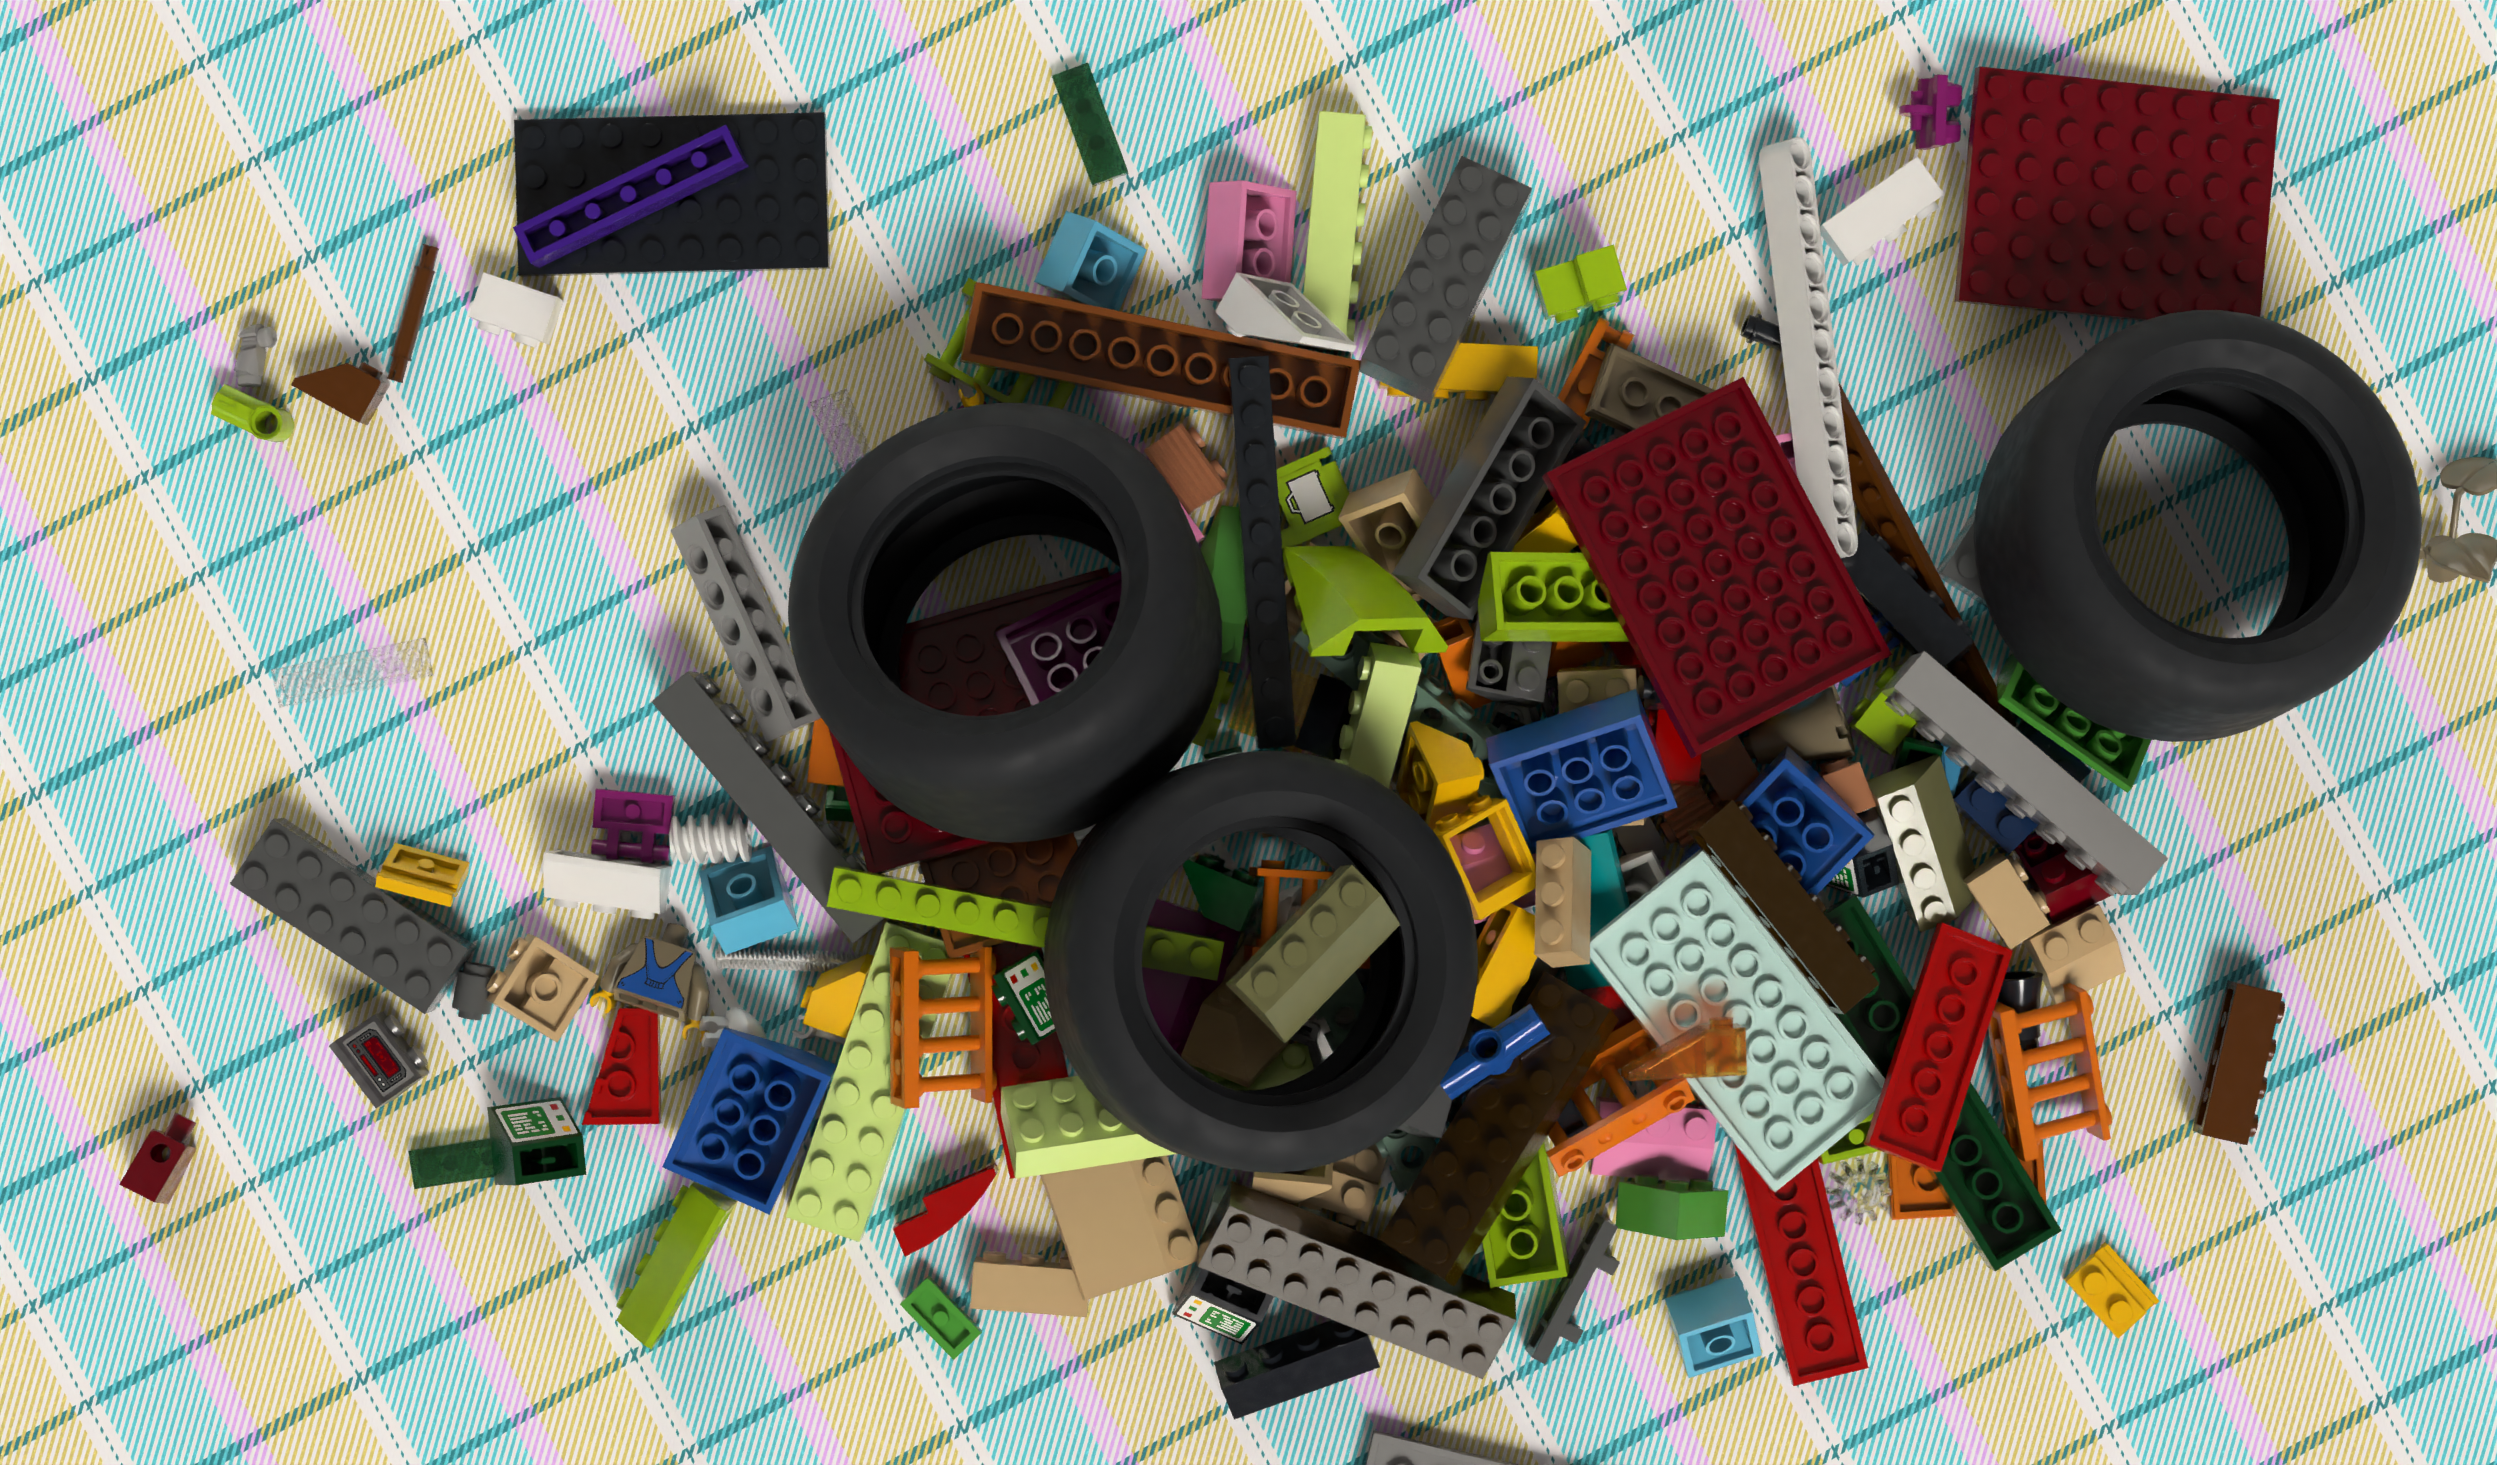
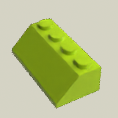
M1490 552L1488 554L1478 598L1481 641L1629 642L1583 553Z
M1548 1136L1482 1241L1490 1288L1567 1277L1570 1271L1554 1170L1546 1151L1550 1150Z
M693 1182L689 1188L685 1185H682L672 1203V1206L678 1209L671 1221L666 1219L662 1221L653 1238L659 1242L652 1255L644 1254L635 1270V1274L640 1276L634 1289L626 1287L616 1305L618 1309L622 1310L616 1321L650 1349L657 1344L666 1332L737 1202L697 1182Z

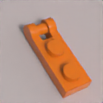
M1601 317L1597 320L1557 397L1586 421L1582 431L1585 430L1591 419L1585 415L1605 356L1603 351L1597 349L1601 339L1627 350L1634 337V334L1626 330L1620 332L1610 327V322Z

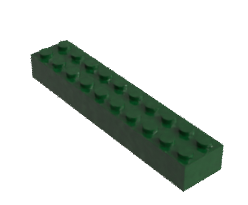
M1849 895L1827 908L1824 915L1832 925L1834 923L1838 924L1849 935L1851 941L1848 945L1855 954H1862L1875 969L1872 975L1879 982V985L1847 1013L1834 1014L1886 1079L1915 990L1857 896ZM1970 1082L1941 1172L1927 1170L1986 1266L1993 1271H1997L2062 1230Z

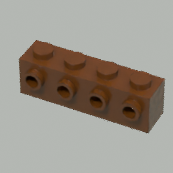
M2227 981L2193 1126L2194 1132L2243 1145H2248L2249 1137H2254L2258 1127V1115L2255 1114L2258 1099H2263L2267 1089V1078L2264 1077L2267 1061H2272L2276 1050V1040L2272 1039L2275 1025L2280 1024L2284 1016L2285 1003L2281 1001L2283 993Z

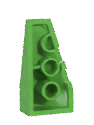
M1222 505L1200 550L1211 573L1219 599L1222 619L1221 661L1240 664L1246 620L1239 508Z

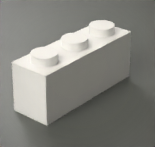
M1917 156L1820 226L1821 236L1843 267L1852 260L1858 266L1876 253L1872 246L1878 241L1885 238L1889 244L1906 232L1907 228L1904 223L1916 215L1921 221L1937 210L1939 206L1935 201L1943 196L1944 193Z

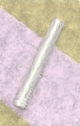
M719 948V951L717 949L715 951L718 969L737 968V970L771 969V971L800 970L805 972H821L824 970L826 972L862 956L861 952L859 955H857V952L852 955V951H850L849 955L847 951H845L844 955L842 951H840L839 955L837 951L835 955H833L832 951L830 955H828V951L823 954V951L818 954V950H816L815 954L813 950H811L810 954L808 950L806 954H804L803 950L799 954V950H797L795 954L794 950L791 953L787 950L785 953L783 949L782 953H780L778 949L777 953H775L773 949L772 953H770V949H768L767 953H765V949H763L761 953L760 949L757 952L753 949V952H751L749 948L748 952H746V948H744L743 952L739 950L725 955L721 948Z

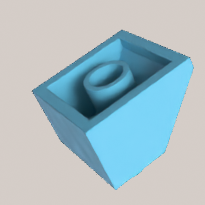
M1066 211L1034 282L1073 302L1119 311L1147 249L1095 220Z
M772 846L752 852L749 862H743L741 857H738L734 862H724L699 871L709 924L725 955L799 929L793 902Z
M1739 1275L1728 1279H1719L1712 1284L1693 1290H1684L1674 1296L1665 1298L1670 1322L1688 1378L1762 1355L1754 1314Z

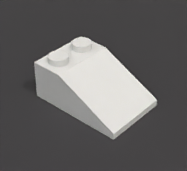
M1237 272L1215 311L1227 323L1226 329L1240 338L1249 335L1272 343L1277 340L1353 353L1357 347L1354 342L1289 282Z

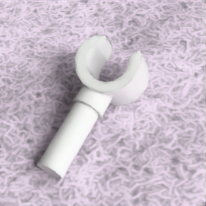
M798 1016L797 1018L804 1020L805 1016ZM809 1026L806 1034L797 1030L792 1031L794 1036L800 1039H810L816 1036L842 1045L846 1041V1038Z

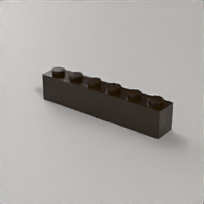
M1721 800L1686 831L1832 1013H1847L1879 985V982L1872 975L1875 972L1874 967L1862 954L1856 955L1848 945L1851 939L1845 930L1836 923L1832 925L1824 915L1826 907L1822 901L1813 893L1808 895L1799 882L1802 881V877L1790 863L1786 862L1784 864L1775 852L1778 848L1775 842L1765 832L1759 833L1750 822L1753 820V816L1747 807L1740 801L1735 803L1734 800Z

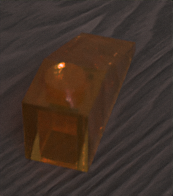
M1732 1017L1709 1018V1024L1696 1025L1621 1068V1076L1628 1081L1747 1075L1746 1028L1738 1023H1733Z

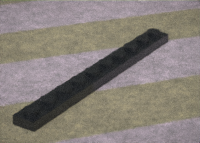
M1268 355L1228 358L1256 748L1296 746Z

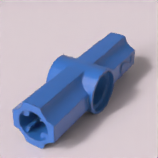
M1529 1004L1495 1028L1477 1031L1471 1037L1469 1045L1457 1052L1452 1065L1440 1082L1441 1087L1449 1098L1453 1100L1490 1074L1499 1075L1506 1072L1515 1057L1550 1034L1548 1028L1532 1005ZM1498 1046L1493 1056L1484 1058L1486 1051L1490 1047Z

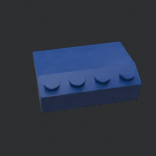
M1636 689L1486 738L1489 766L1503 798L1507 799L1531 854L1536 853V845L1539 840L1575 837L1578 840L1678 808L1651 725Z
M1788 746L1734 801L1735 803L1740 801L1753 816V820L1750 822L1759 833L1765 832L1775 842L1778 848L1775 853L1784 864L1786 862L1790 863L1802 877V881L1799 883L1808 895L1810 893L1817 895L1874 837V833L1819 773ZM1696 842L1682 855L1680 865L1701 849Z
M724 1027L662 1167L770 1215L837 1065L802 1049Z

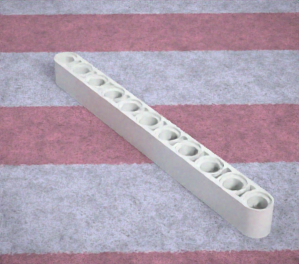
M1794 137L1763 146L1759 153L1797 478L1840 558H1845L1856 553L1858 536L1812 158L1807 142L1801 137Z

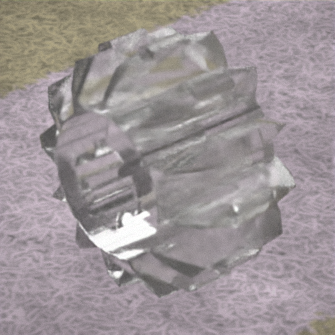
M1857 1157L1854 1160L1853 1170L1846 1161L1840 1162V1168L1844 1174L1839 1176L1833 1171L1829 1173V1177L1837 1182V1186L1829 1185L1825 1187L1827 1194L1836 1196L1830 1200L1829 1206L1832 1210L1841 1208L1839 1218L1843 1221H1846L1853 1213L1854 1223L1861 1225L1864 1213H1866L1871 1221H1875L1878 1219L1877 1214L1873 1210L1876 1206L1884 1211L1888 1209L1889 1206L1880 1198L1881 1196L1888 1197L1892 1195V1189L1881 1186L1888 1181L1889 1176L1885 1172L1876 1175L1879 1165L1874 1161H1871L1864 1168L1863 1159ZM1858 1182L1867 1189L1865 1195L1860 1193L1862 1198L1859 1200L1850 1193L1852 1187L1857 1189L1855 1184Z

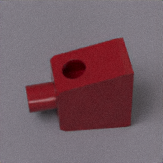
M175 1112L165 1132L152 1129L119 1185L155 1203L169 1204L196 1151L195 1147L186 1143L196 1122ZM166 1147H169L170 1157L164 1161L162 1153Z

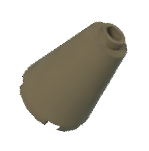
M1835 685L1748 729L1749 736L1743 737V741L1750 758H1756L1759 764H1770L1786 746L1790 747L1804 761L1841 759L1855 756V747L1845 712L1842 711L1840 704H1837V701H1840V697Z

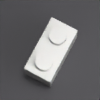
M483 272L468 317L479 321L477 328L499 336L501 329L516 334L514 341L536 348L538 341L550 344L564 301L556 296Z

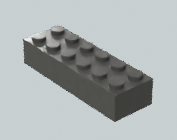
M1461 156L1361 358L1359 372L1431 404L1529 204L1532 192L1531 187Z
M1507 376L1392 574L1445 616L1472 620L1478 610V598L1488 554L1490 552H1511L1548 489L1542 476L1562 465L1585 426L1586 421L1536 379Z
M285 818L273 819L230 882V885L424 1014L436 1009L458 976L459 970H462L464 967V962L468 961L477 947L398 893L375 887L376 879Z

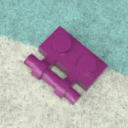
M596 789L592 828L608 829L607 840H592L591 854L605 855L607 860H619L620 857L639 858L642 863L652 864L655 860L669 861L671 855L670 846L656 845V833L669 834L671 820L674 815L675 795ZM622 830L643 832L642 843L622 842Z

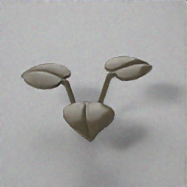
M2467 457L2450 462L2440 473L2441 484L2446 488L2456 489L2453 497L2449 536L2439 535L2432 537L2426 547H2423L2421 543L2419 559H2426L2428 577L2434 582H2450L2459 575L2489 583L2493 568L2497 562V540L2494 537L2481 533H2467L2456 539L2462 495L2467 492L2472 495L2481 496L2497 489V460L2487 457Z

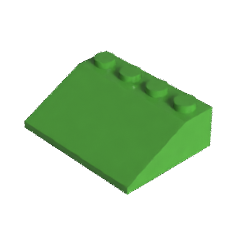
M2012 653L2006 659L1997 679L1998 702L2128 793L2134 785L2151 740L2119 733L2096 724L2072 711L2037 683Z

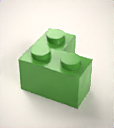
M1638 1174L1635 1175V1181L1619 1182L1616 1213L1618 1229L1673 1240L1725 1237L1728 1190L1713 1188V1181L1690 1179L1689 1185V1182L1666 1180L1665 1184L1658 1183L1659 1177Z

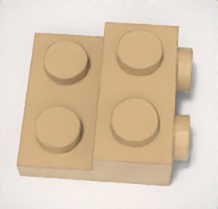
M527 934L524 939L518 937L510 946L507 957L511 960L503 972L497 970L491 976L486 986V990L490 992L486 1000L558 1043L599 976L540 938Z
M1375 1143L1355 1155L1334 1162L1332 1188L1299 1202L1298 1207L1304 1206L1309 1209L1319 1210L1320 1212L1324 1208L1337 1212L1336 1220L1352 1226H1357L1359 1220L1367 1222L1387 1157L1382 1158Z

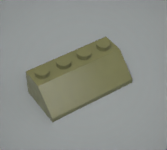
M1936 754L1867 780L1876 806L1873 808L1876 809L1893 843L1899 879L1898 887L1907 914L1920 933L1936 927L1938 923H1947L1957 919L1974 899V896L1963 880L1975 870V866L1940 756Z
M1353 865L1340 866L1226 985L1283 1043H1286L1393 933L1400 923L1382 895Z

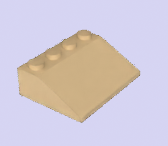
M1167 1155L1040 1175L1083 1300L1167 1274L1198 1261L1199 1248Z

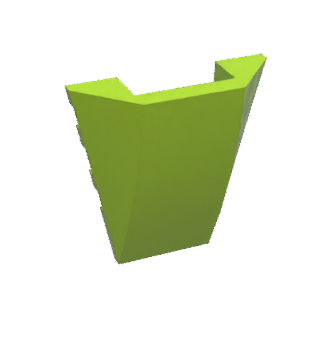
M1352 546L1283 547V562L1290 586L1295 587L1296 590L1294 597L1296 609H1301L1303 615L1301 622L1303 634L1308 635L1310 640L1307 647L1310 657L1344 656L1355 631L1398 630L1412 653H1441L1447 651L1448 645L1410 593L1370 557Z

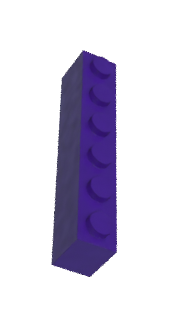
M724 125L513 227L529 262L540 268L749 166L732 131L727 125Z

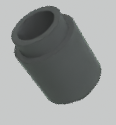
M464 962L463 970L458 972L452 1008L459 1010L458 1017L481 1020L482 1014L491 1013L492 1003L486 1000L490 992L486 990V986L491 976L495 973L494 966L476 962Z

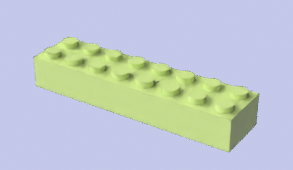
M891 919L885 923L786 1217L857 1242H860L865 1234L907 1110L891 1104L890 947H907L918 950L922 960L949 958L941 936ZM953 974L922 976L919 980V995L921 998H945ZM925 1014L919 1019V1034L922 1038L932 1037L939 1014ZM926 1054L919 1058V1072Z
M1301 1043L1288 1044L1249 1088L1189 1064L1196 1071L1216 1083L1234 1090L1245 1091L1278 1086L1314 1069L1308 1046ZM1079 1076L1001 1087V1118L1015 1179L1177 1154L1146 1140L1122 1124L1092 1095Z

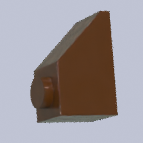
M363 361L359 367L345 363L294 378L291 384L304 393L365 425H368L390 384L380 380L383 372Z

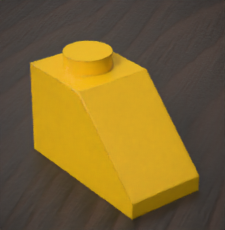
M866 954L821 973L814 987L808 985L800 1006L807 1009L802 1024L847 1038L874 956Z

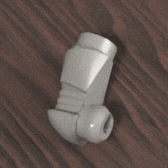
M254 324L243 329L238 335L242 338V343L234 371H236V377H238V386L241 387L262 386L267 353L265 347L272 348L277 342V334L272 327Z

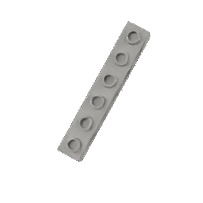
M725 505L697 514L671 529L670 531L766 742L792 733L820 719V715L805 691L797 671L794 656Z

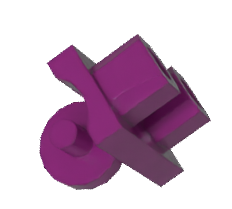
M1937 74L1932 78L1919 79L1918 91H1911V105L1899 107L1900 116L1910 117V131H1916V149L1929 150L1945 146L1946 144L1959 142L1961 139V125L1958 121H1947L1946 116L1947 107L1954 108L1960 105L1962 101V86L1948 82V75Z

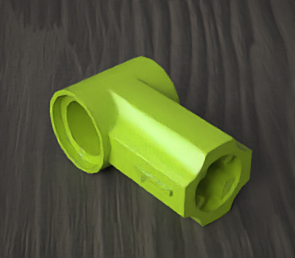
M224 384L216 393L211 404V415L252 433L258 439L278 443L287 440L293 433L294 420L289 412L272 406L228 384ZM274 414L278 424L275 431L269 434L265 429V422L268 416Z

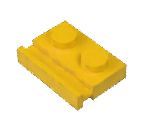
M394 843L382 865L381 872H378L376 876L375 887L451 907L454 897L458 895L468 876L470 862Z
M2104 1242L2094 1254L2089 1255L2063 1280L2111 1333L2119 1339L2159 1300L2109 1244Z

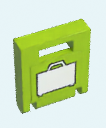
M1329 446L1277 469L1279 505L1289 525L1288 528L1281 531L1282 549L1283 547L1300 545L1343 526L1338 517L1349 495V490L1336 461L1323 466L1320 462V459L1327 458L1332 454Z

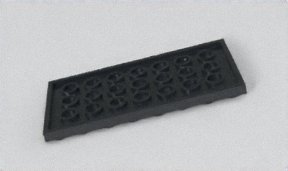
M825 112L514 120L517 225L724 125H727L732 131L749 166L540 268L529 262L517 237L518 275L521 277L830 269Z

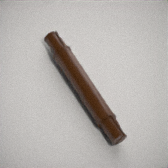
M423 244L418 266L414 267L413 278L393 351L390 355L393 356L386 379L403 383L408 361H412V353L433 276L436 273L433 269L439 251L437 247Z

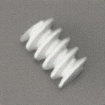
M735 813L732 825H728L724 814H719L717 824L712 825L709 816L704 815L701 826H697L693 815H688L686 825L681 827L678 817L673 816L669 832L672 862L677 854L681 864H688L692 854L697 864H703L707 853L712 863H719L722 853H724L727 862H734L738 851L743 862H749L752 856L750 819L747 824H743L739 813Z

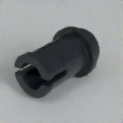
M1758 313L1756 316L1749 314L1741 330V336L1746 338V342L1751 344L1755 341L1782 352L1779 325L1763 320L1762 315Z

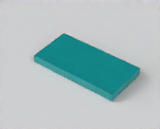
M1612 829L1578 839V841L1591 850L1590 938L1630 906ZM1591 960L1590 964L1564 967L1568 985L1577 990L1610 986Z

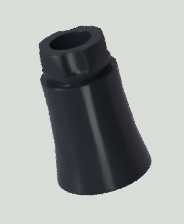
M2036 971L2006 972L1997 1002L2013 1008L2017 1014L2040 1008L2043 974ZM2040 1024L2022 1029L2019 1039L2023 1051L2039 1047L2038 1038L2041 1036Z

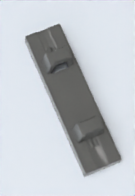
M1596 1213L1569 1264L1570 1271L1568 1276L1562 1277L1525 1347V1350L1532 1358L1546 1364L1559 1337H1563L1575 1344L1578 1343L1583 1330L1577 1324L1569 1321L1585 1288L1596 1268L1613 1276L1620 1264L1615 1257L1605 1252L1618 1228L1610 1219Z

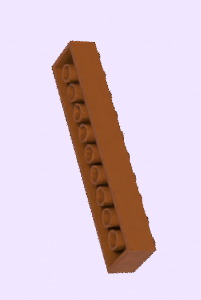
M976 282L974 285L960 362L1232 417L1228 358L1268 355L1273 426L1337 439L1346 438L1361 364L1360 360L1243 336L1240 338L1229 333Z

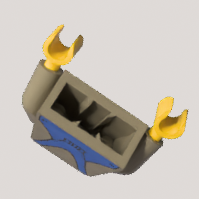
M668 923L662 940L644 936L639 944H630L612 957L600 983L602 990L590 998L591 1007L597 1005L601 996L608 1002L604 1014L613 1010L617 1006V1002L621 1001L685 1022L686 1017H688L690 1020L687 1021L682 1031V1037L684 1040H687L688 1029L691 1027L699 1029L702 1016H707L710 994L704 967L696 962V953L683 948L689 930L681 925ZM707 1030L701 1031L700 1043Z

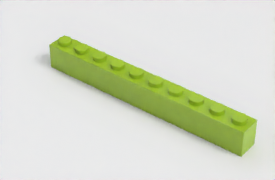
M841 866L834 867L827 907L1042 948L1045 947V935L1051 909L1050 906ZM1147 925L1142 949V967L1217 981L1225 942L1218 938Z

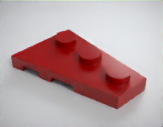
M620 1007L618 1009L602 1066L592 1090L593 1094L588 1109L585 1112L582 1125L661 1123L660 1014L639 1007Z

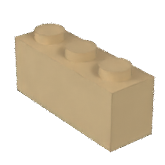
M1575 837L1539 840L1536 845L1534 955L1553 968L1590 964L1591 850Z
M985 1251L983 1252V1257L975 1258L973 1262L970 1309L1087 1317L1089 1299H1082L1068 1257H1061L1060 1263L1045 1262V1256L1023 1254L1021 1260L1006 1259V1253Z

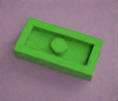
M927 1276L900 1303L907 1313L953 1360L982 1333V1330L930 1276Z

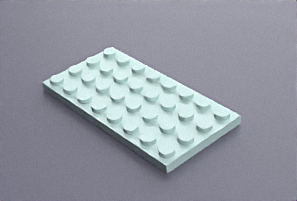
M1702 849L1698 850L1590 938V960L1680 1075L1682 1074L1687 1079L1691 1089L1772 1191L1776 1192L1875 1111L1885 1078Z

